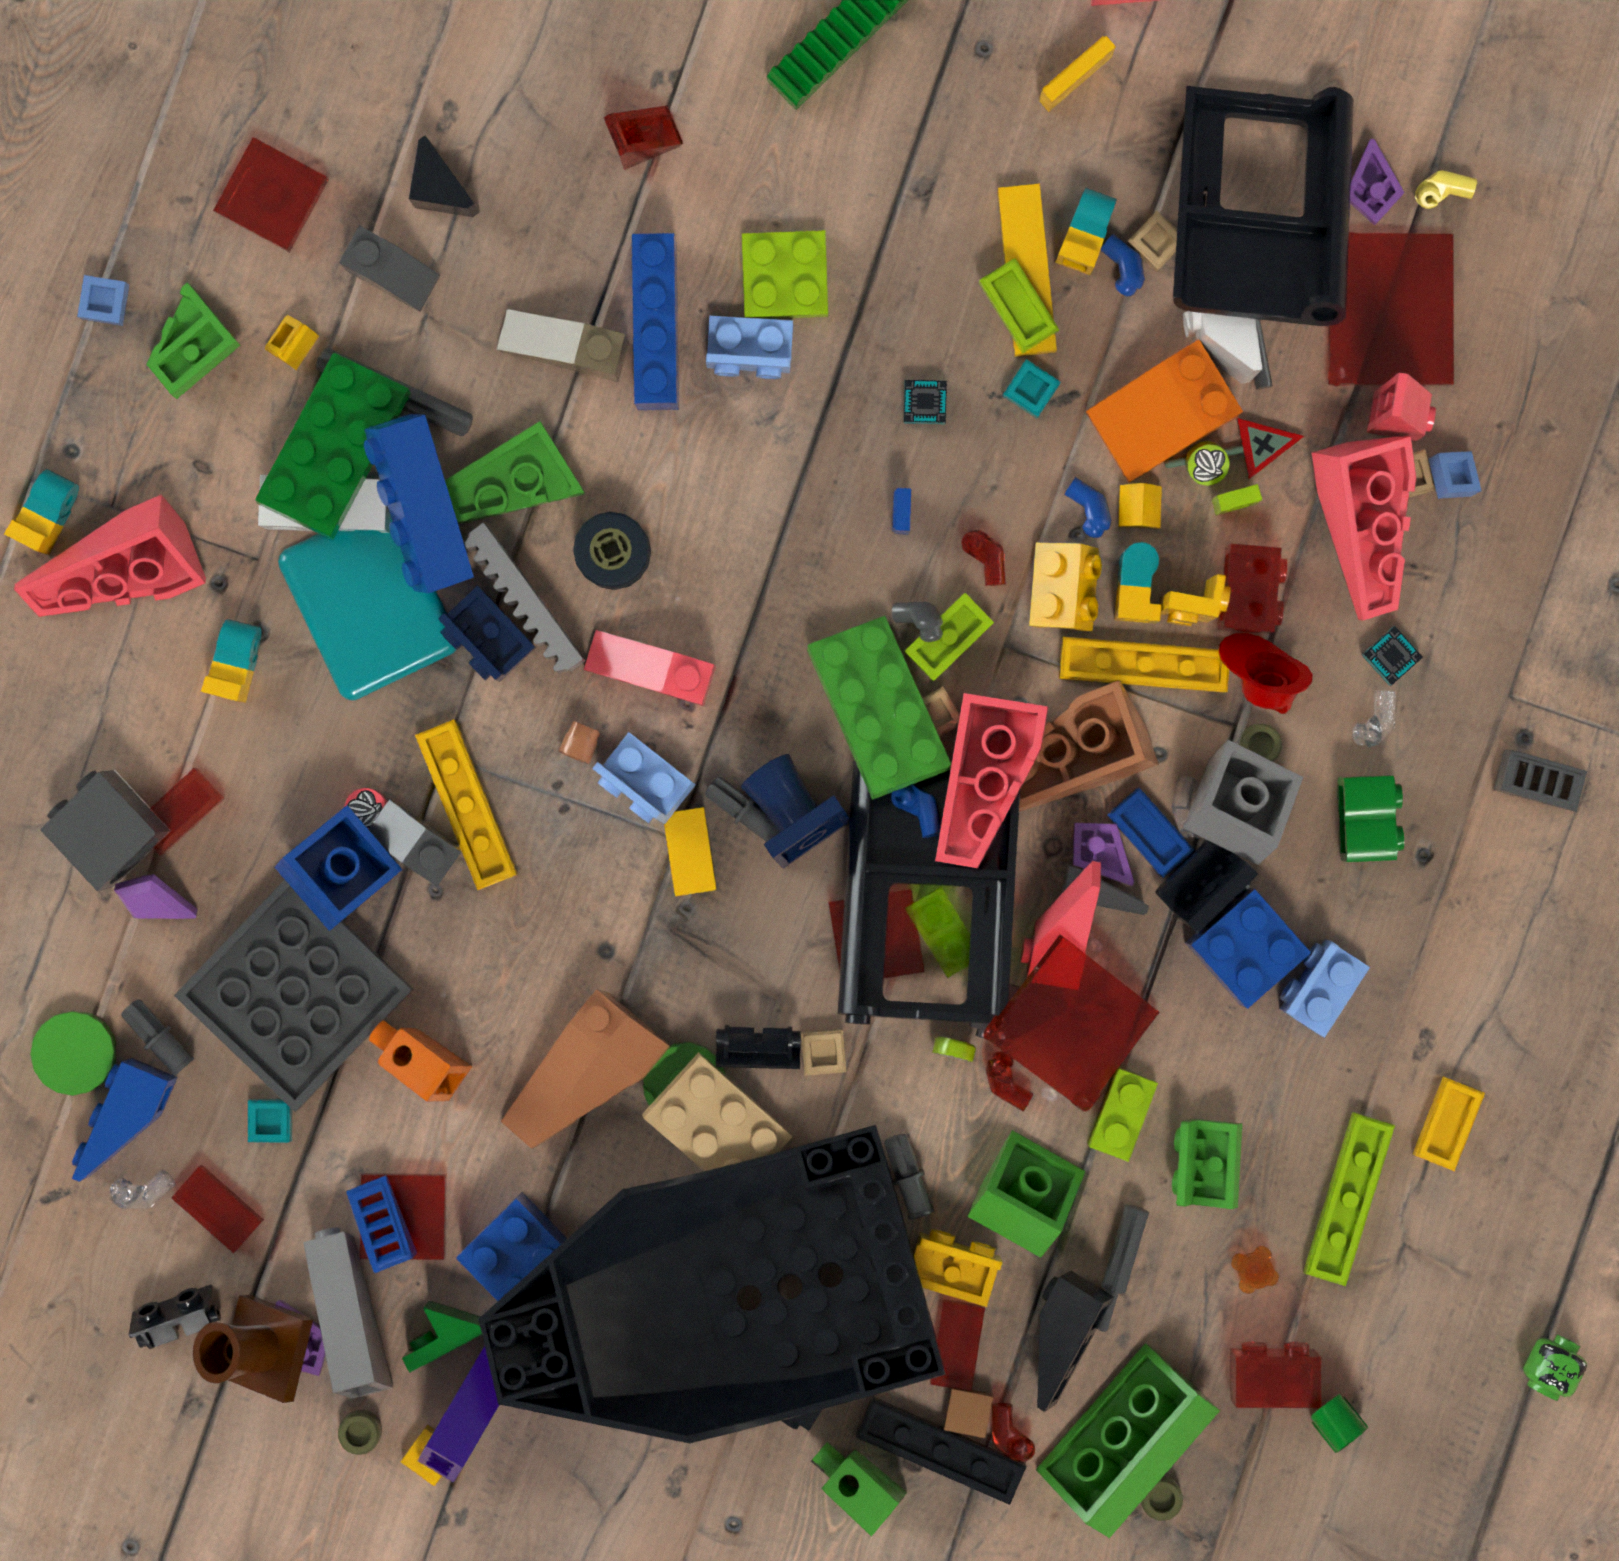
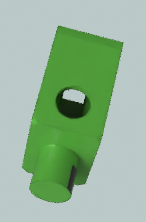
M827 1442L811 1460L817 1468L829 1477L822 1490L871 1537L907 1494L902 1487L857 1450H854L845 1458ZM846 1475L854 1476L858 1480L859 1487L850 1486L846 1480Z

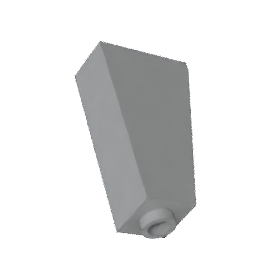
M340 1228L318 1231L315 1233V1239L303 1242L333 1393L354 1399L392 1389L393 1383L354 1236L344 1231L340 1232Z

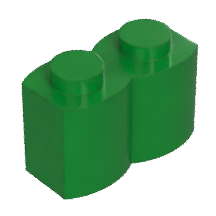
M1391 775L1338 777L1337 797L1341 861L1397 860L1398 851H1403L1404 849L1403 827L1396 824V809H1401L1403 805L1401 784H1395V778Z

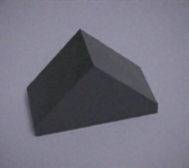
M426 135L418 140L409 200L412 205L419 209L474 217L480 213Z

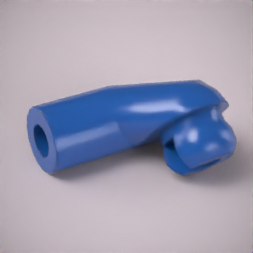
M1112 234L1100 251L1119 265L1120 277L1115 282L1117 291L1124 296H1132L1136 293L1137 289L1142 288L1145 281L1142 258L1139 253Z
M1075 477L1064 495L1084 507L1087 519L1082 525L1083 531L1092 538H1099L1104 534V530L1110 528L1112 521L1107 499L1102 493Z
M913 784L892 792L891 801L895 807L918 817L922 838L940 835L941 823L936 800L932 794Z

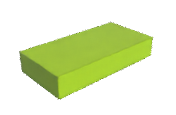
M1015 258L979 280V285L1022 354L1059 331L1058 326Z

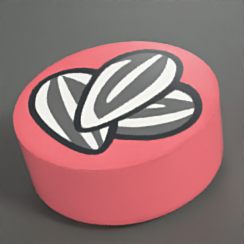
M361 788L348 796L345 806L348 805L362 823L369 828L387 800L375 789Z

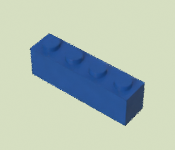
M674 233L632 234L634 404L637 410H679L676 238Z
M409 414L364 429L367 440L364 441L365 453L370 463L376 466L380 479L377 482L378 495L382 503L388 506L392 522L389 524V530L394 543L401 548L405 561L402 563V573L407 584L413 587L414 591L429 594L474 578L426 415Z

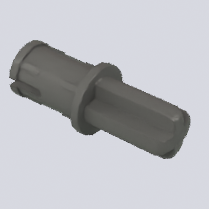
M718 776L707 788L706 797L733 816L736 825L738 822H741L766 842L778 834V829L759 805L722 777Z
M135 1000L121 1013L122 1018L145 1042L146 1045L143 1048L145 1050L150 1048L172 1072L173 1076L195 1059L193 1056H190L169 1032L172 1027L170 1025L165 1027L142 1000Z
M898 1134L886 1139L884 1145L896 1177L892 1181L894 1185L899 1186L909 1220L934 1212L922 1176L925 1175L924 1169L918 1168L908 1136L906 1134Z

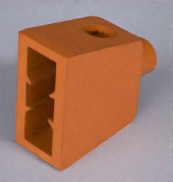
M383 1020L375 1027L369 1037L371 1043L384 1051L377 1063L427 1102L449 1101L472 1068L469 1063L416 1028L401 1027L397 1030Z

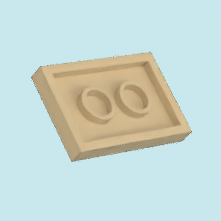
M700 1052L696 1054L642 1113L643 1118L704 1171L777 1153L793 1137L783 1125Z

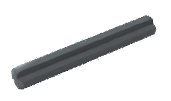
M325 348L319 354L316 369L322 373L334 352L409 388L411 394L402 410L411 414H425L428 422L459 436H464L468 433L472 425V414L332 349Z

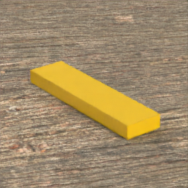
M1040 183L1000 187L997 190L1004 263L1006 264L1014 258L1017 260L1054 320ZM1055 334L1023 354L1012 338L1014 357L1056 353L1057 351Z
M1062 637L1059 679L1100 683L1121 681L1124 685L1227 693L1229 669L1222 663L1218 654L1219 649Z
M453 719L416 734L415 737L477 891L518 875L456 720Z

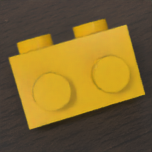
M1036 542L1029 626L1036 628L1075 629L1080 631L1093 630V622L1098 616V601L1095 598L1096 585L1102 571V562L1098 548L1077 543Z
M1216 574L1207 579L1203 597L1173 591L1160 597L1161 614L1168 615L1167 623L1192 627V624H1197L1198 621L1207 623L1218 618L1221 611L1226 612L1231 587L1224 586L1226 575Z
M931 1229L930 1235L920 1232L913 1255L922 1287L987 1307L997 1271L1001 1269L1003 1263L1001 1257L995 1254L996 1248L977 1241H972L970 1247L954 1242V1235L937 1229Z

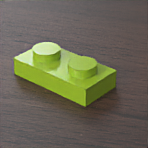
M966 593L941 615L943 635L939 640L924 642L919 636L904 651L932 681H935L994 623Z
M1117 1067L1088 1146L1129 1162L1158 1083Z

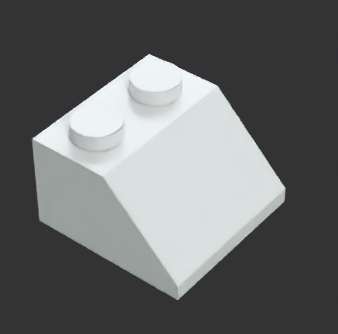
M1190 311L1183 313L1186 337H1192L1193 342L1199 339L1213 363L1240 383L1250 382L1262 370L1255 319Z

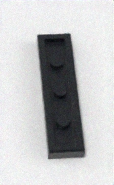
M872 1396L856 1432V1438L1008 1505L1011 1504L1027 1467L1026 1463L956 1432L945 1431L938 1424Z

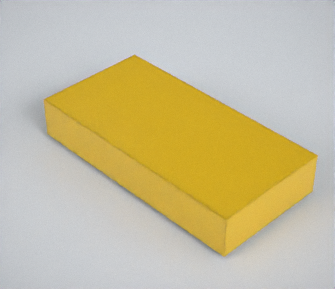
M1102 36L1042 88L1039 102L1048 112L1051 111L1109 61L1113 56L1116 46L1107 36Z
M705 808L675 811L666 824H664L675 896L717 890Z
M1443 1076L1414 1148L1413 1155L1455 1171L1485 1093Z

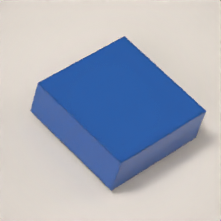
M896 488L893 494L892 532L894 534L909 535L911 488Z

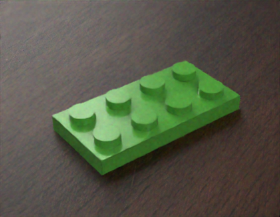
M885 616L808 644L807 652L872 800L950 770L952 764Z

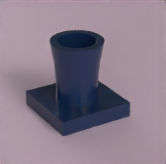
M784 754L769 761L751 774L741 785V788L759 805L780 832L763 845L783 869L849 824V816L834 795L819 806L816 804L800 778L790 754Z

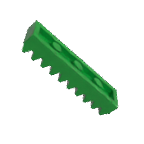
M842 0L840 5L834 7L825 19L819 21L813 31L807 33L802 42H798L794 46L790 54H786L777 66L771 68L767 75L768 83L797 110L909 0Z

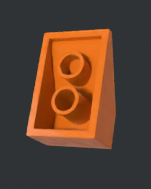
M1198 339L1087 410L1086 414L1126 480L1130 483L1236 419L1243 410Z

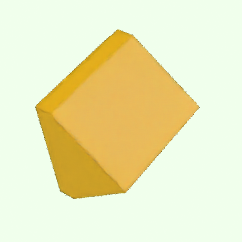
M287 315L266 344L265 350L297 370L319 335L305 324Z
M1147 483L1119 485L1118 527L1160 529L1162 486Z

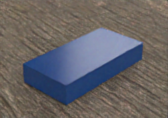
M1139 787L1106 814L1114 824H1117L1118 829L1162 878L1194 851L1192 846Z

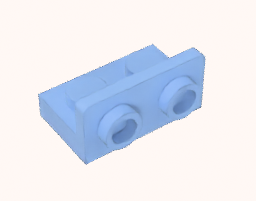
M709 316L708 348L706 354L707 368L714 369V374L718 376L737 377L739 376V371L744 370L756 371V377L762 379H781V373H790L793 321Z
M630 732L627 733L603 765L597 762L592 768L602 776L597 783L616 798H618L621 792L633 801L629 808L647 823H650L654 817L656 820L666 824L696 785Z
M1324 939L1321 945L1315 943L1309 950L1311 954L1303 960V964L1307 967L1299 980L1291 979L1280 996V999L1284 1001L1280 1008L1281 1011L1324 1038L1370 968L1341 949L1339 945Z

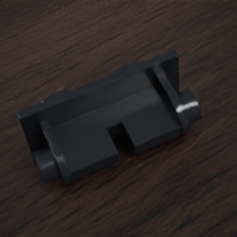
M725 1025V1029H716V1067L800 1069L801 1031H793L791 1026H788V1028H763V1033H754V1027H729V1025Z
M212 1285L199 1289L189 1288L174 1298L159 1303L149 1302L144 1304L137 1311L132 1312L129 1337H136L140 1348L147 1346L148 1349H153L179 1339V1333L175 1325L181 1324L186 1336L199 1332L209 1323L220 1321L221 1314L216 1304L210 1306Z

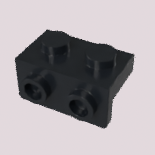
M1206 840L1156 889L1155 893L1182 922L1198 934L1203 928L1214 924L1218 920L1221 911L1234 898L1242 896L1249 889L1251 881L1258 873L1248 862L1235 853Z

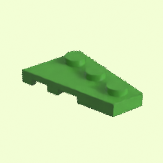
M540 421L445 480L458 525L585 494Z

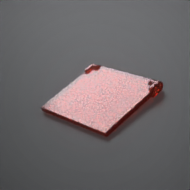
M1349 232L1346 318L1337 325L1328 326V385L1335 387L1383 385L1398 373L1410 375L1420 385H1454V234Z
M1059 935L999 1016L995 1015L986 1027L983 1038L1054 1088L1081 1111L1087 1112L1101 1096L1100 1091L1160 1012L1069 940Z

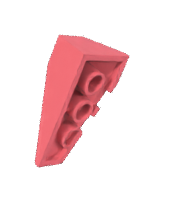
M1405 435L1345 442L1312 452L1317 494L1358 620L1364 621L1398 610L1405 559L1401 556L1404 531H1409L1411 517L1406 516L1409 491L1414 492L1416 484L1411 436Z
M161 494L123 511L15 584L14 590L39 617L89 610L91 604L115 601L117 606L131 604V598L153 595L155 601L170 599L205 584L206 577L185 522Z
M963 694L935 861L973 868L979 867L1041 751L1048 706Z

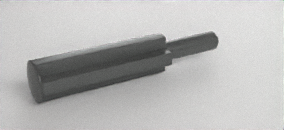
M1125 1205L1101 1287L1107 1289L1106 1292L1112 1295L1114 1299L1097 1330L1102 1332L1108 1331L1118 1294H1125L1149 1215L1147 1210L1139 1206Z

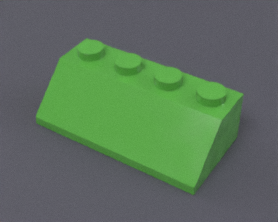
M1145 1343L1037 1467L1036 1471L1085 1524L1110 1538L1220 1410L1193 1383Z

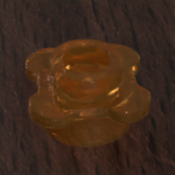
M1258 1246L1254 1252L1245 1255L1237 1253L1232 1257L1231 1266L1238 1272L1240 1278L1238 1286L1242 1292L1251 1294L1255 1289L1274 1286L1278 1282L1279 1274L1274 1270L1270 1262L1272 1253L1267 1247ZM1258 1266L1259 1271L1255 1274L1252 1273L1251 1268Z

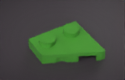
M188 282L182 286L180 294L183 297L173 318L168 316L162 329L161 341L154 346L146 364L168 392L176 399L241 346Z

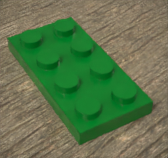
M333 352L255 498L256 503L334 540L373 466L368 460L364 449V441L367 440L364 429L397 419L411 394L409 388Z

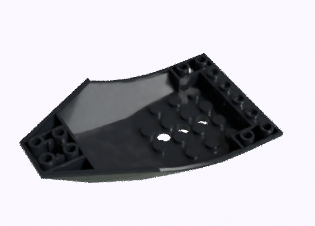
M869 1126L704 1172L626 1189L623 1188L479 1318L498 1404L690 1444L812 1413L946 1375L934 1326L877 1126ZM827 1264L839 1265L843 1270L841 1283L835 1287L822 1285L819 1277L821 1269ZM788 1275L798 1276L802 1281V1291L793 1299L782 1297L779 1291L781 1280ZM749 1285L757 1287L762 1295L760 1305L751 1311L742 1309L737 1301L739 1291Z

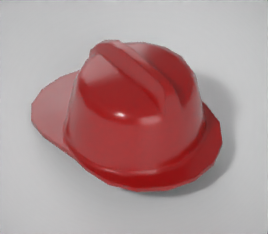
M1234 633L1225 637L1219 644L1218 654L1222 663L1241 678L1242 693L1246 700L1254 706L1286 714L1291 709L1297 694L1307 690L1312 684L1313 674L1308 666L1260 636L1249 633Z

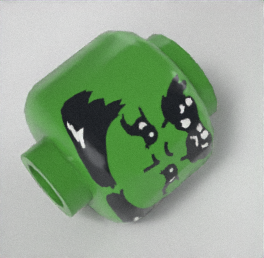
M1559 1334L1556 1335L1554 1341L1547 1338L1538 1339L1523 1366V1372L1529 1378L1527 1385L1555 1401H1558L1560 1396H1572L1587 1369V1362L1582 1356L1577 1354L1581 1346Z

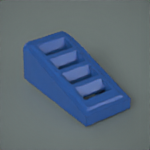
M387 1175L346 1191L374 1273L410 1260L417 1254ZM382 1192L384 1199L363 1207L361 1199ZM387 1208L388 1216L371 1223L369 1222L367 1215ZM391 1224L393 1225L395 1232L376 1239L374 1231ZM398 1241L399 1249L382 1255L381 1247Z

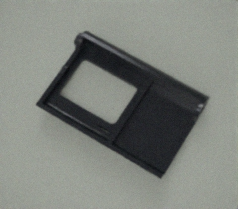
M1186 85L1173 303L1178 308L1197 313L1313 326L1337 325L1346 318L1354 99L1351 94L1338 87H1329L1315 94L1312 99L1276 96L1274 94H1258ZM1227 118L1300 125L1306 129L1303 216L1294 217L1224 209L1221 206L1224 124Z
M853 761L837 1014L846 1015L845 1023L871 1025V1017L1007 1024L1020 790L978 868L937 862L935 859L939 835L922 838L918 817L895 807L891 801L892 792L872 800L856 762ZM951 768L948 771L913 784L935 797L940 823H942ZM894 884L955 886L971 889L973 898L967 998L964 1003L957 1005L890 1001L885 999L883 988L889 891Z

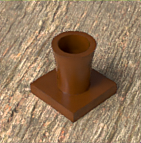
M239 1295L232 1325L212 1322L205 1325L197 1334L193 1345V1361L196 1370L203 1379L210 1383H222L228 1380L279 1402H294L314 1319L252 1295Z

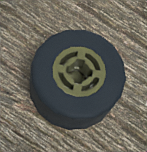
M606 512L597 514L583 523L575 536L573 553L577 567L587 580L600 588L617 590L629 587L641 579L649 566L651 548L648 536L637 521L622 513Z

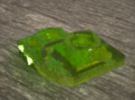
M941 886L905 907L947 978L969 966L970 933Z

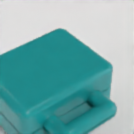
M338 530L334 540L316 534L285 549L278 559L282 575L341 696L347 700H358L456 651L440 633L445 626L438 618L443 613L447 614L437 591L429 594L417 592L407 584L402 573V563L405 562L400 546L398 547L394 543L390 533H381L374 530Z

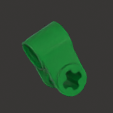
M1341 1394L1331 1399L1310 1417L1311 1423L1335 1453L1344 1449L1368 1429L1364 1420Z

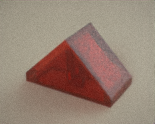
M667 105L612 113L604 117L609 136L624 170L684 144Z

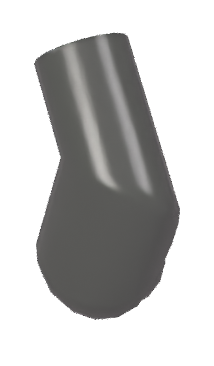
M901 602L893 604L892 618L895 623H914L916 628L920 629V638L924 642L937 641L942 637L941 625L943 620L933 604L929 602Z

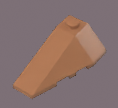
M1121 681L1110 683L1080 695L1054 721H1049L1045 724L1041 751L1020 788L1019 812L1126 778L1159 765L1146 726Z
M596 989L568 1023L501 1122L531 1149H534L575 1123L577 1119L594 1108L602 1106L611 1100L610 1098L627 1087L643 1080L670 1048V1045L610 993Z

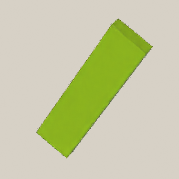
M1352 1112L1303 1270L1305 1274L1346 1286L1395 1125Z

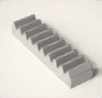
M482 523L468 533L469 536L464 543L465 548L470 552L478 550L473 559L479 565L488 564L483 572L485 576L490 579L498 577L493 587L499 592L508 591L503 599L504 602L509 606L518 604L513 612L514 616L518 619L528 618L523 626L525 631L529 633L539 631L533 640L536 645L543 646L549 644L543 653L546 659L559 658L553 667L554 671L557 673L572 672L585 663L584 657L491 529L485 523Z

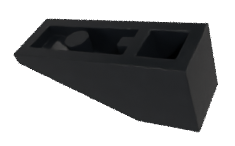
M1072 1270L1059 1278L1054 1276L1042 1295L1046 1303L1040 1312L1037 1408L1043 1412L1057 1404L1114 1299L1112 1295Z

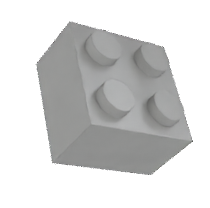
M1227 740L1209 759L1183 828L1259 865L1278 847L1303 777Z

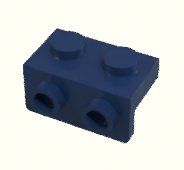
M478 585L449 613H443L438 618L445 626L440 631L442 636L456 650L462 645L473 656L468 663L485 681L492 676L496 681L501 682L537 648Z

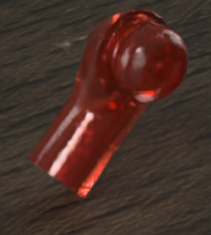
M974 530L966 533L961 540L962 549L984 565L985 586L1006 585L1004 549L1002 545L983 531Z
M997 1051L993 1054L992 1059L987 1061L985 1068L990 1091L1005 1102L1024 1111L1032 1099L1033 1093L1014 1083L1011 1067L1014 1065L1013 1057L1005 1051Z
M1010 1403L992 1404L993 1444L1014 1461H1028L1033 1458L1036 1450L1035 1444L1013 1426V1405Z

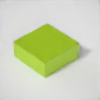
M1258 484L1217 495L1212 499L1215 515L1256 505L1262 501V496Z

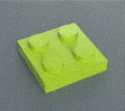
M825 230L742 233L745 318L787 319L828 317Z

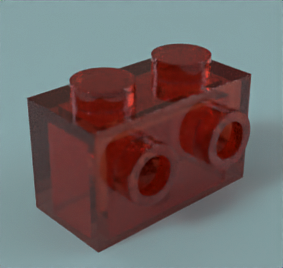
M1233 543L1225 547L1223 575H1226L1224 586L1231 587L1226 612L1221 611L1219 615L1218 630L1268 635L1275 632V625L1281 626L1284 602L1277 600L1279 584L1285 583L1287 576V559L1281 558L1282 548Z
M1263 1342L1241 1343V1348H1230V1400L1236 1408H1321V1356L1315 1349H1309V1344L1304 1342L1284 1343V1349L1267 1348V1344Z

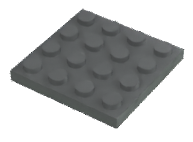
M284 879L174 996L296 1112L371 1035L375 1027L385 1020L414 989L346 923L341 921L329 931Z

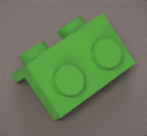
M1196 1118L1181 1122V1127L1177 1129L1174 1139L1175 1151L1179 1153V1164L1172 1179V1191L1174 1195H1177V1206L1200 1205L1226 1209L1238 1208L1243 1123Z

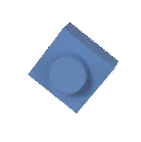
M84 275L77 317L83 320L123 326L129 284L124 281Z
M1472 451L1437 453L1428 459L1438 499L1472 497L1482 491Z

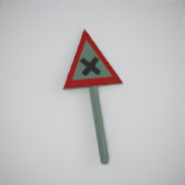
M1237 418L1242 445L1224 448V451L1228 456L1243 453L1249 480L1304 436ZM1186 456L1167 460L1164 465L1166 468L1185 465Z

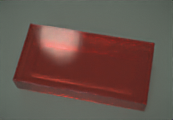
M193 768L150 808L170 829V832L153 847L160 856L168 852L225 799L197 768Z
M200 1165L171 1197L232 1253H235L264 1221L262 1217L203 1165Z
M943 1299L937 1341L946 1375L930 1379V1385L972 1391L985 1306Z

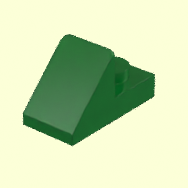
M428 1301L424 1306V1311L437 1335L433 1336L431 1330L408 1342L410 1349L404 1354L402 1360L409 1373L482 1335L479 1323L481 1316Z

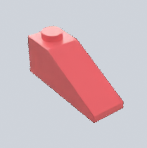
M1398 373L1374 391L1367 433L1389 437L1406 435L1411 436V441L1421 439L1425 436L1426 431L1430 432L1432 430L1435 420L1436 408L1430 406L1432 394L1410 375Z
M598 630L595 631L584 667L585 671L700 706L705 705L716 669L714 664Z
M1092 861L1035 922L1032 938L1024 937L1020 962L1027 963V981L1077 989L1101 887V862Z

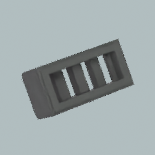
M1511 749L1504 750L1494 791L1577 812L1587 771ZM1520 763L1526 764L1521 787L1514 785ZM1535 767L1541 768L1536 791L1530 790ZM1550 771L1556 772L1551 795L1544 794ZM1565 775L1573 777L1567 800L1560 798Z
M1070 865L1066 866L1061 894L1083 870ZM1101 880L1096 906L1140 915L1147 914L1149 905L1145 904L1144 901Z

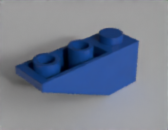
M134 1058L124 1060L120 1065L115 1064L105 1083V1087L110 1090L104 1104L98 1103L90 1117L88 1126L93 1128L87 1143L82 1142L73 1157L72 1165L76 1166V1170L72 1179L80 1182L93 1175L161 1117L178 1077Z

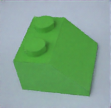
M1012 1130L984 1178L967 1217L1041 1258L1062 1232L1085 1171Z

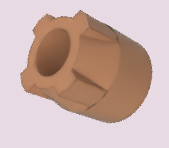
M573 721L570 729L564 736L558 752L580 762L590 764L600 733L595 729Z

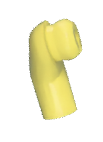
M1439 170L1418 185L1415 191L1416 202L1425 209H1432L1450 194L1472 199L1477 179Z

